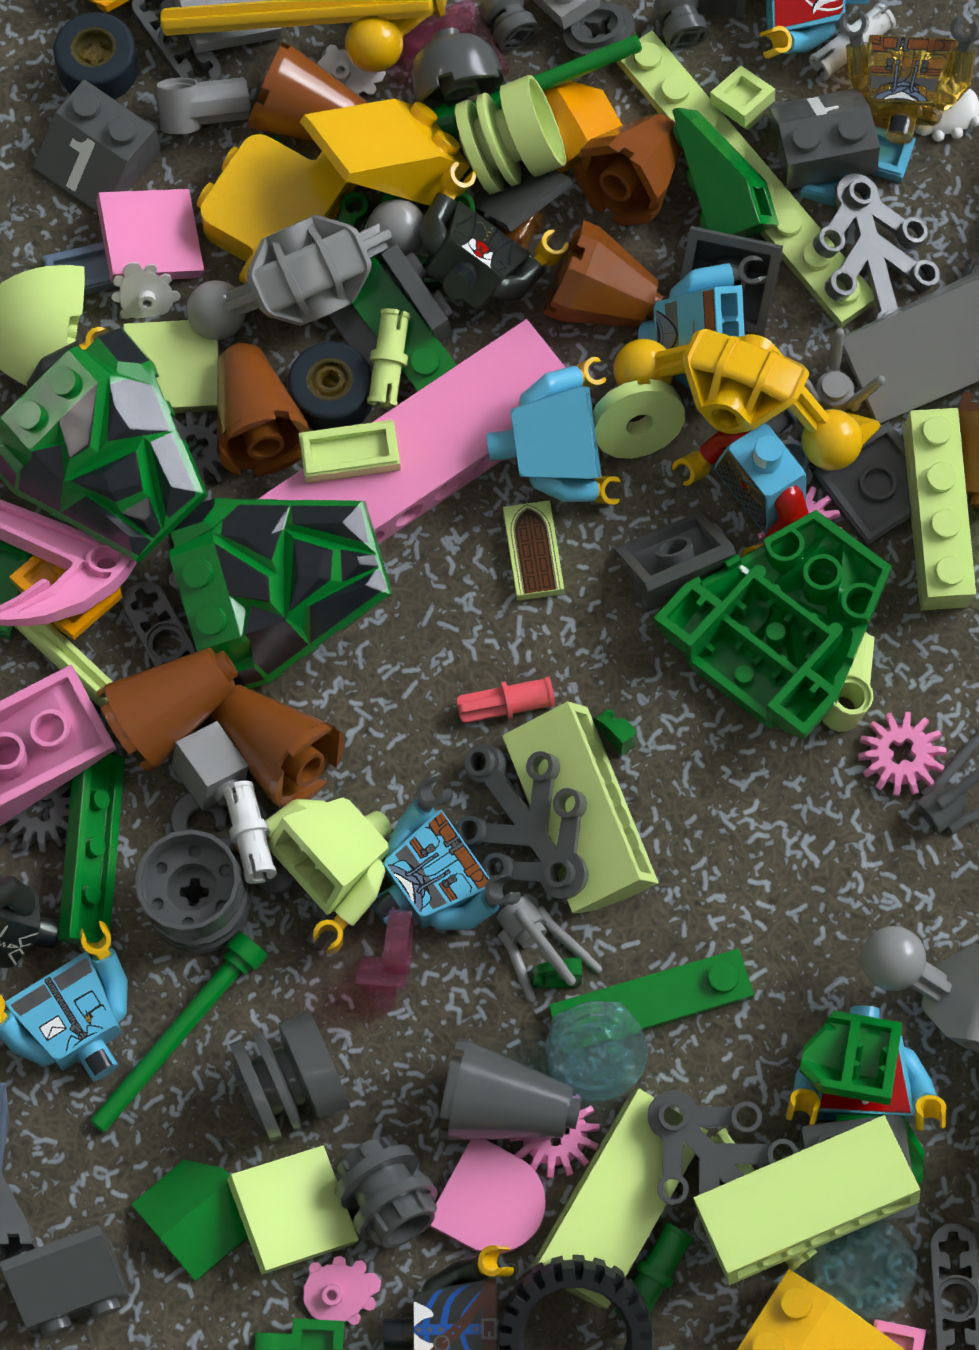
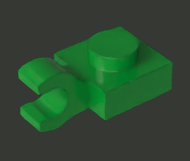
M293 1318L292 1334L256 1332L255 1350H343L345 1321Z

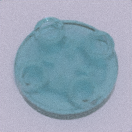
M594 1001L577 1005L566 1012L557 1014L553 1018L546 1041L545 1053L552 1077L574 1087L573 1097L585 1101H605L622 1095L635 1085L645 1069L648 1048L639 1022L628 1011L627 1007L619 1002Z
M884 1221L869 1224L823 1244L816 1249L817 1253L814 1255L812 1268L815 1286L833 1296L867 1322H872L875 1319L881 1320L895 1313L906 1302L913 1290L917 1269L916 1256L906 1238L896 1228Z

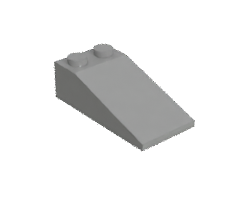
M979 270L844 335L843 351L860 390L878 376H884L885 383L865 399L874 420L883 423L979 381Z

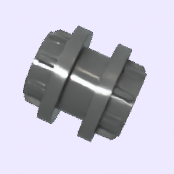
M378 1137L362 1143L340 1161L337 1167L338 1172L335 1176L338 1181L335 1187V1195L343 1208H360L353 1220V1226L362 1239L373 1240L376 1245L382 1244L384 1248H394L413 1240L432 1224L437 1210L434 1201L438 1192L428 1176L418 1175L412 1177L419 1163L412 1148L405 1144L399 1145L397 1141H390L387 1137Z

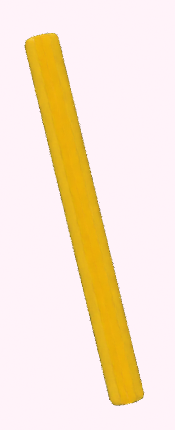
M268 0L172 7L161 10L160 22L163 33L169 36L350 23L369 16L381 17L386 20L429 17L433 14V0Z

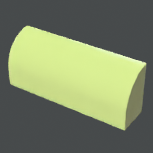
M567 701L502 735L529 805L531 802L533 779L526 771L528 758L535 752L543 751L554 755L559 760L560 772L554 780L548 835L556 847L562 817L553 808L555 795L561 789L571 788L583 793L587 799V809L581 817L577 854L586 863L588 882L578 895L567 899L572 913H584L606 907L630 898L659 883L588 707ZM544 759L539 764L538 772L540 775H543L548 769L547 759ZM574 796L566 800L565 809L567 812H570L575 806ZM564 865L560 867L557 874L560 882L564 880L567 874Z
M640 1088L629 1093L530 1265V1269L541 1262L544 1266L550 1264L551 1258L563 1256V1260H571L573 1255H584L585 1260L593 1261L594 1257L605 1260L606 1266L610 1268L615 1265L624 1272L626 1277L667 1205L661 1201L657 1193L658 1183L662 1179L663 1140L653 1133L648 1123V1109L654 1100L653 1096ZM668 1107L664 1111V1120L669 1125L676 1126L683 1121V1115ZM699 1127L705 1134H707V1129ZM684 1142L681 1176L684 1175L695 1155ZM670 1179L664 1183L663 1193L667 1198H671L679 1181ZM585 1288L566 1289L596 1306L608 1309L611 1304L605 1296Z
M885 1115L693 1198L714 1253L728 1284L731 1285L918 1204L920 1188Z

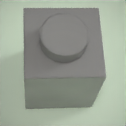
M218 721L176 742L171 767L203 811L217 803L219 805H226L227 802L223 796V789L230 785L232 786L233 793H236L234 782L246 781L249 765Z

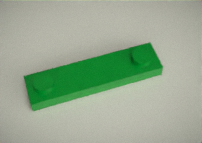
M372 257L370 258L372 263L371 271L355 302L351 303V305L376 338L378 337L381 309H398V315H401L402 311L411 314L404 354L408 356L407 366L402 368L401 371L418 392L457 366V364L433 335L429 327L378 260Z
M110 753L72 778L58 929L59 941L82 946L79 933L83 929L85 937L89 942H99L104 936L99 921L104 922L108 926L109 931H111L125 757Z
M738 948L549 1004V1011L562 1053L565 1055L754 998V992Z

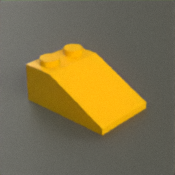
M388 99L305 114L300 120L302 126L345 181L428 206L431 205L437 193L443 192L440 179L448 168L455 162H459L454 173L457 180L460 181L470 167V164L459 152L461 148L459 142L450 134L442 131L436 123L437 115L421 102L410 104L397 99Z
M788 1269L737 1350L905 1349L833 1296Z

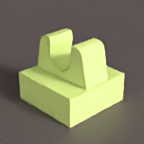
M739 66L710 92V104L746 130H749L761 120L764 110L775 101V88L743 66Z

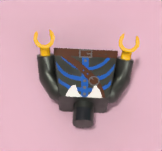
M488 1245L482 1249L479 1255L454 1262L425 1281L422 1292L414 1294V1317L383 1318L384 1349L498 1350L496 1279L488 1278L490 1276L509 1277L513 1275L514 1267L499 1268L497 1265L500 1253L510 1251V1247Z

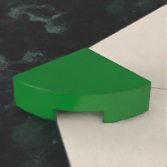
M607 708L592 720L622 757L635 747L637 731L625 718L617 720L614 716V711Z
M581 958L562 959L576 979L574 985L569 986L548 961L538 964L531 969L532 987H535V989L579 988V985L582 983Z

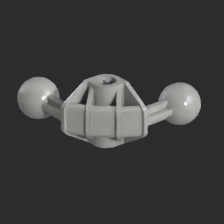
M390 199L382 202L372 211L368 219L367 228L360 232L349 224L319 215L311 216L261 239L248 270L247 283L234 287L224 281L212 280L194 289L189 296L186 307L189 324L197 334L204 338L224 340L240 330L245 321L246 313L259 308L268 317L299 326L331 314L355 302L371 271L372 263L370 258L385 252L395 244L400 247L405 256L411 252L415 253L420 249L423 243L419 234V227L424 216L413 203L403 199Z
M887 926L872 933L864 943L861 952V964L867 978L874 985L884 990L899 991L911 987L924 995L922 1009L949 1039L966 1049L979 1053V944L975 943L941 961L934 967L926 962V952L923 943L912 931L900 926Z

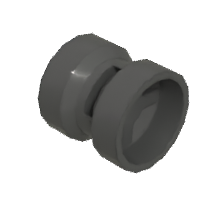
M483 0L479 6L478 11L486 25L493 26V37L503 51H511L528 43L539 31V25L532 13L525 11L523 8L524 0Z
M699 0L654 1L653 7L659 22L664 23L662 36L668 49L677 51L697 46L708 37L709 29L706 20L698 13L700 9Z

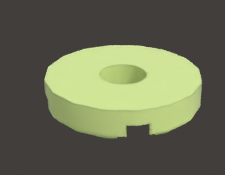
M649 379L651 384L639 385L636 380L626 382L609 391L596 404L593 410L597 445L602 452L615 458L633 459L650 455L666 447L680 433L685 422V407L674 387L661 380ZM646 415L644 418L638 421L629 422L632 418L636 416Z

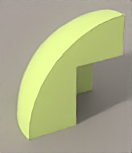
M53 265L34 268L14 275L0 283V370L9 377L27 386V381L43 357L76 341L77 325L80 315L83 313L85 281L83 266Z

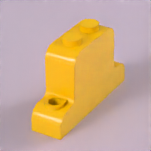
M255 134L245 139L240 148L234 146L228 152L222 164V174L215 184L209 182L204 187L198 198L197 207L201 208L205 237L211 243L246 262L239 276V281L245 284L248 282V270L261 239L314 215L335 220L341 211L340 203L342 198L346 194L354 192L358 184L345 181L323 152L320 153L316 160H310L266 135Z

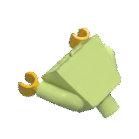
M339 798L330 802L295 799L265 820L268 822L270 829L267 841L272 854L326 915L333 911L337 913L333 920L327 919L319 922L313 932L314 942L317 941L324 931H333L337 935L336 941L331 943L327 949V954L330 955L336 953L342 947L343 930L348 924L354 926L378 896L386 872L382 860L389 850L388 842L385 838L391 833V825L388 818L382 812L373 811L363 816L354 804L345 798ZM235 845L237 852H239L238 845Z

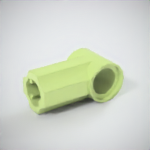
M867 632L864 634L858 653L839 696L848 698L854 704L855 709L844 708L837 701V704L822 719L825 725L838 732H847L855 728L873 701V690L870 686L874 636L869 635Z

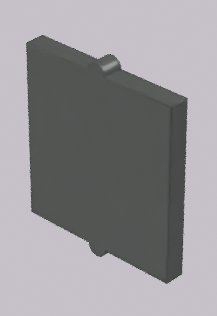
M524 163L520 164L522 172L521 183L510 186L504 179L505 187L503 191L495 194H489L487 191L483 192L474 199L476 213L483 216L490 224L495 223L512 232L573 185L570 177L557 170L534 177Z

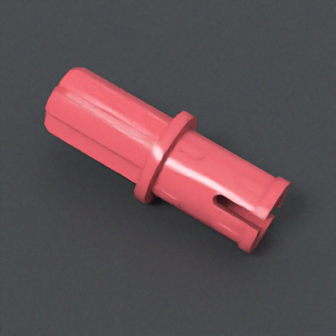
M549 676L544 677V679L508 686L506 681L501 682V687L463 694L457 697L458 714L463 723L505 715L510 720L513 719V714L544 707H555L554 693Z

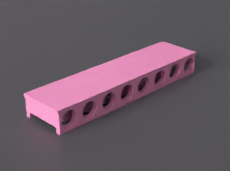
M526 319L373 421L394 420L401 470L306 483L303 468L258 499L366 501L378 544H380L501 462L502 460H490L487 433L513 429L511 409L519 407L521 394L545 373L566 367Z

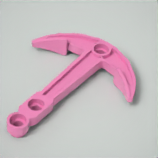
M0 499V540L67 570L53 585L50 586L48 580L41 579L19 596L0 605V625H42L84 613L113 594L125 582L137 563L77 528Z

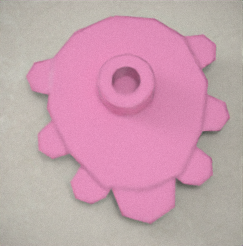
M342 1256L335 1257L332 1265L327 1264L324 1267L319 1262H314L309 1266L310 1275L304 1285V1304L311 1316L317 1320L348 1321L351 1325L359 1324L361 1320L359 1312L362 1308L368 1311L375 1309L376 1301L371 1295L380 1291V1278L375 1273H365L366 1264L362 1260L356 1261L352 1267L346 1265V1260Z

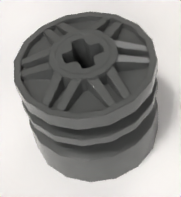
M194 829L171 832L154 842L141 858L135 876L137 898L161 939L176 950L192 954L218 951L231 940L237 931L241 932L247 925L252 908L250 887L245 881L242 870L228 845L213 834ZM204 891L206 897L199 899L198 906H192L189 900L196 899L197 893Z
M309 1010L278 1023L283 1046L277 1049H272L260 1031L254 1033V1039L261 1053L260 1056L254 1059H249L241 1039L229 1044L233 1052V1074L252 1119L268 1134L271 1143L283 1138L274 1118L278 1114L286 1112L294 1132L301 1130V1120L297 1106L307 1102L320 1121L351 1108L332 1059Z

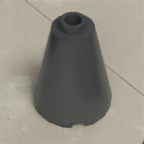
M462 1038L457 1040L455 1049L463 1050L464 1054L462 1059L458 1058L457 1062L451 1061L440 1113V1119L450 1120L449 1128L442 1127L438 1130V1137L440 1139L564 1138L566 1128L576 1130L581 1099L572 1098L574 1087L475 1042Z

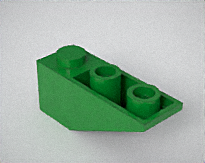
M673 109L672 113L676 123L673 126V132L678 145L684 150L689 166L686 171L690 187L697 193L702 209L700 213L702 228L748 238L778 226L779 222L766 180L698 110Z

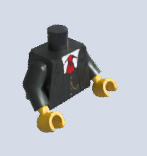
M455 162L441 176L440 184L443 192L436 194L419 227V234L425 252L428 254L425 270L428 275L443 285L444 292L449 297L463 299L474 308L480 309L490 300L495 303L516 302L522 299L546 272L544 269L545 265L553 266L559 263L568 249L569 243L566 242L560 250L551 249L547 242L555 230H548L535 248L536 256L534 258L529 257L531 253L462 202L458 201L456 203L454 199L462 195L473 185L476 174L472 171L463 183L458 181L454 172L459 162Z

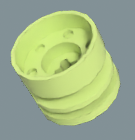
M532 75L524 76L500 86L501 109L498 108L488 93L477 95V107L471 100L462 101L455 106L456 123L465 157L483 188L489 194L503 191L505 187L504 179L510 186L521 183L520 161H523L534 177L566 166L564 144L556 119L543 90Z

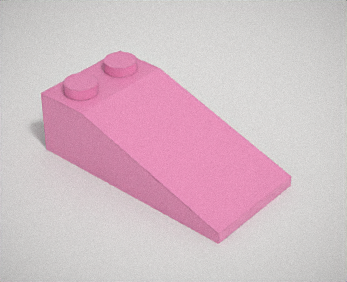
M72 664L0 701V826L116 750L109 733Z

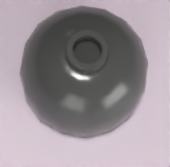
M446 28L432 35L433 40L425 44L417 53L411 68V83L415 100L425 104L430 109L445 102L448 107L465 101L468 97L478 93L491 94L499 91L500 86L506 84L500 62L493 47L485 39L474 34L459 33L457 28Z

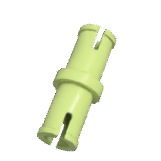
M386 308L380 310L381 317L376 349L371 350L369 359L370 362L374 363L369 397L367 398L369 405L376 406V403L379 402L378 407L394 408L398 404L397 396L401 369L407 366L408 356L404 354L411 314L406 311H402L401 315H398V309Z

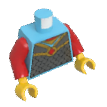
M766 423L755 430L738 434L718 431L700 446V452L693 451L676 460L672 465L673 470L683 465L689 468L690 479L683 483L684 486H688L706 477L710 472V464L714 465V470L759 526L765 537L774 534L808 514L806 474ZM764 543L745 548L741 558L763 546Z

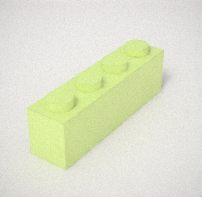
M958 408L912 410L909 412L903 426L909 500L912 511L911 522L920 610L968 608L976 595L959 411Z

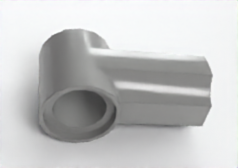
M181 77L165 79L157 83L160 130L164 133L187 134L198 131L203 124L249 119L251 111L250 95L247 81L244 77L197 82L195 79Z

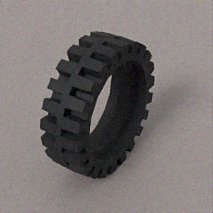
M573 1255L571 1260H563V1256L551 1258V1263L545 1266L542 1262L532 1267L529 1275L523 1274L516 1281L513 1291H509L501 1310L498 1326L499 1350H527L524 1341V1328L530 1312L544 1297L561 1289L585 1288L602 1294L618 1308L626 1325V1343L623 1350H652L653 1333L651 1318L645 1299L640 1295L637 1285L632 1279L628 1280L625 1278L624 1272L615 1265L610 1268L606 1266L605 1260L594 1257L593 1261L585 1260L584 1255Z

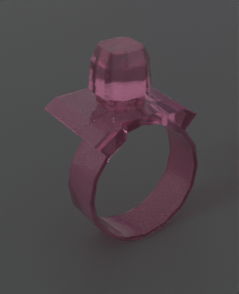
M390 909L386 928L384 958L361 957L359 973H356L355 985L367 986V1003L373 1012H391L395 1006L397 990H406L407 976L410 975L414 928L413 910Z

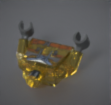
M860 11L862 24L856 32H852L848 28L847 14L843 13L839 19V27L843 34L847 35L850 39V44L846 45L849 80L853 88L859 89L866 99L875 121L888 123L886 139L895 144L911 143L913 141L915 125L935 126L939 124L944 111L950 110L970 89L976 51L972 49V43L979 39V19H974L972 32L968 37L962 33L963 16H957L950 25V32L954 39L869 35L868 42H864L863 34L867 32L870 23L866 13Z

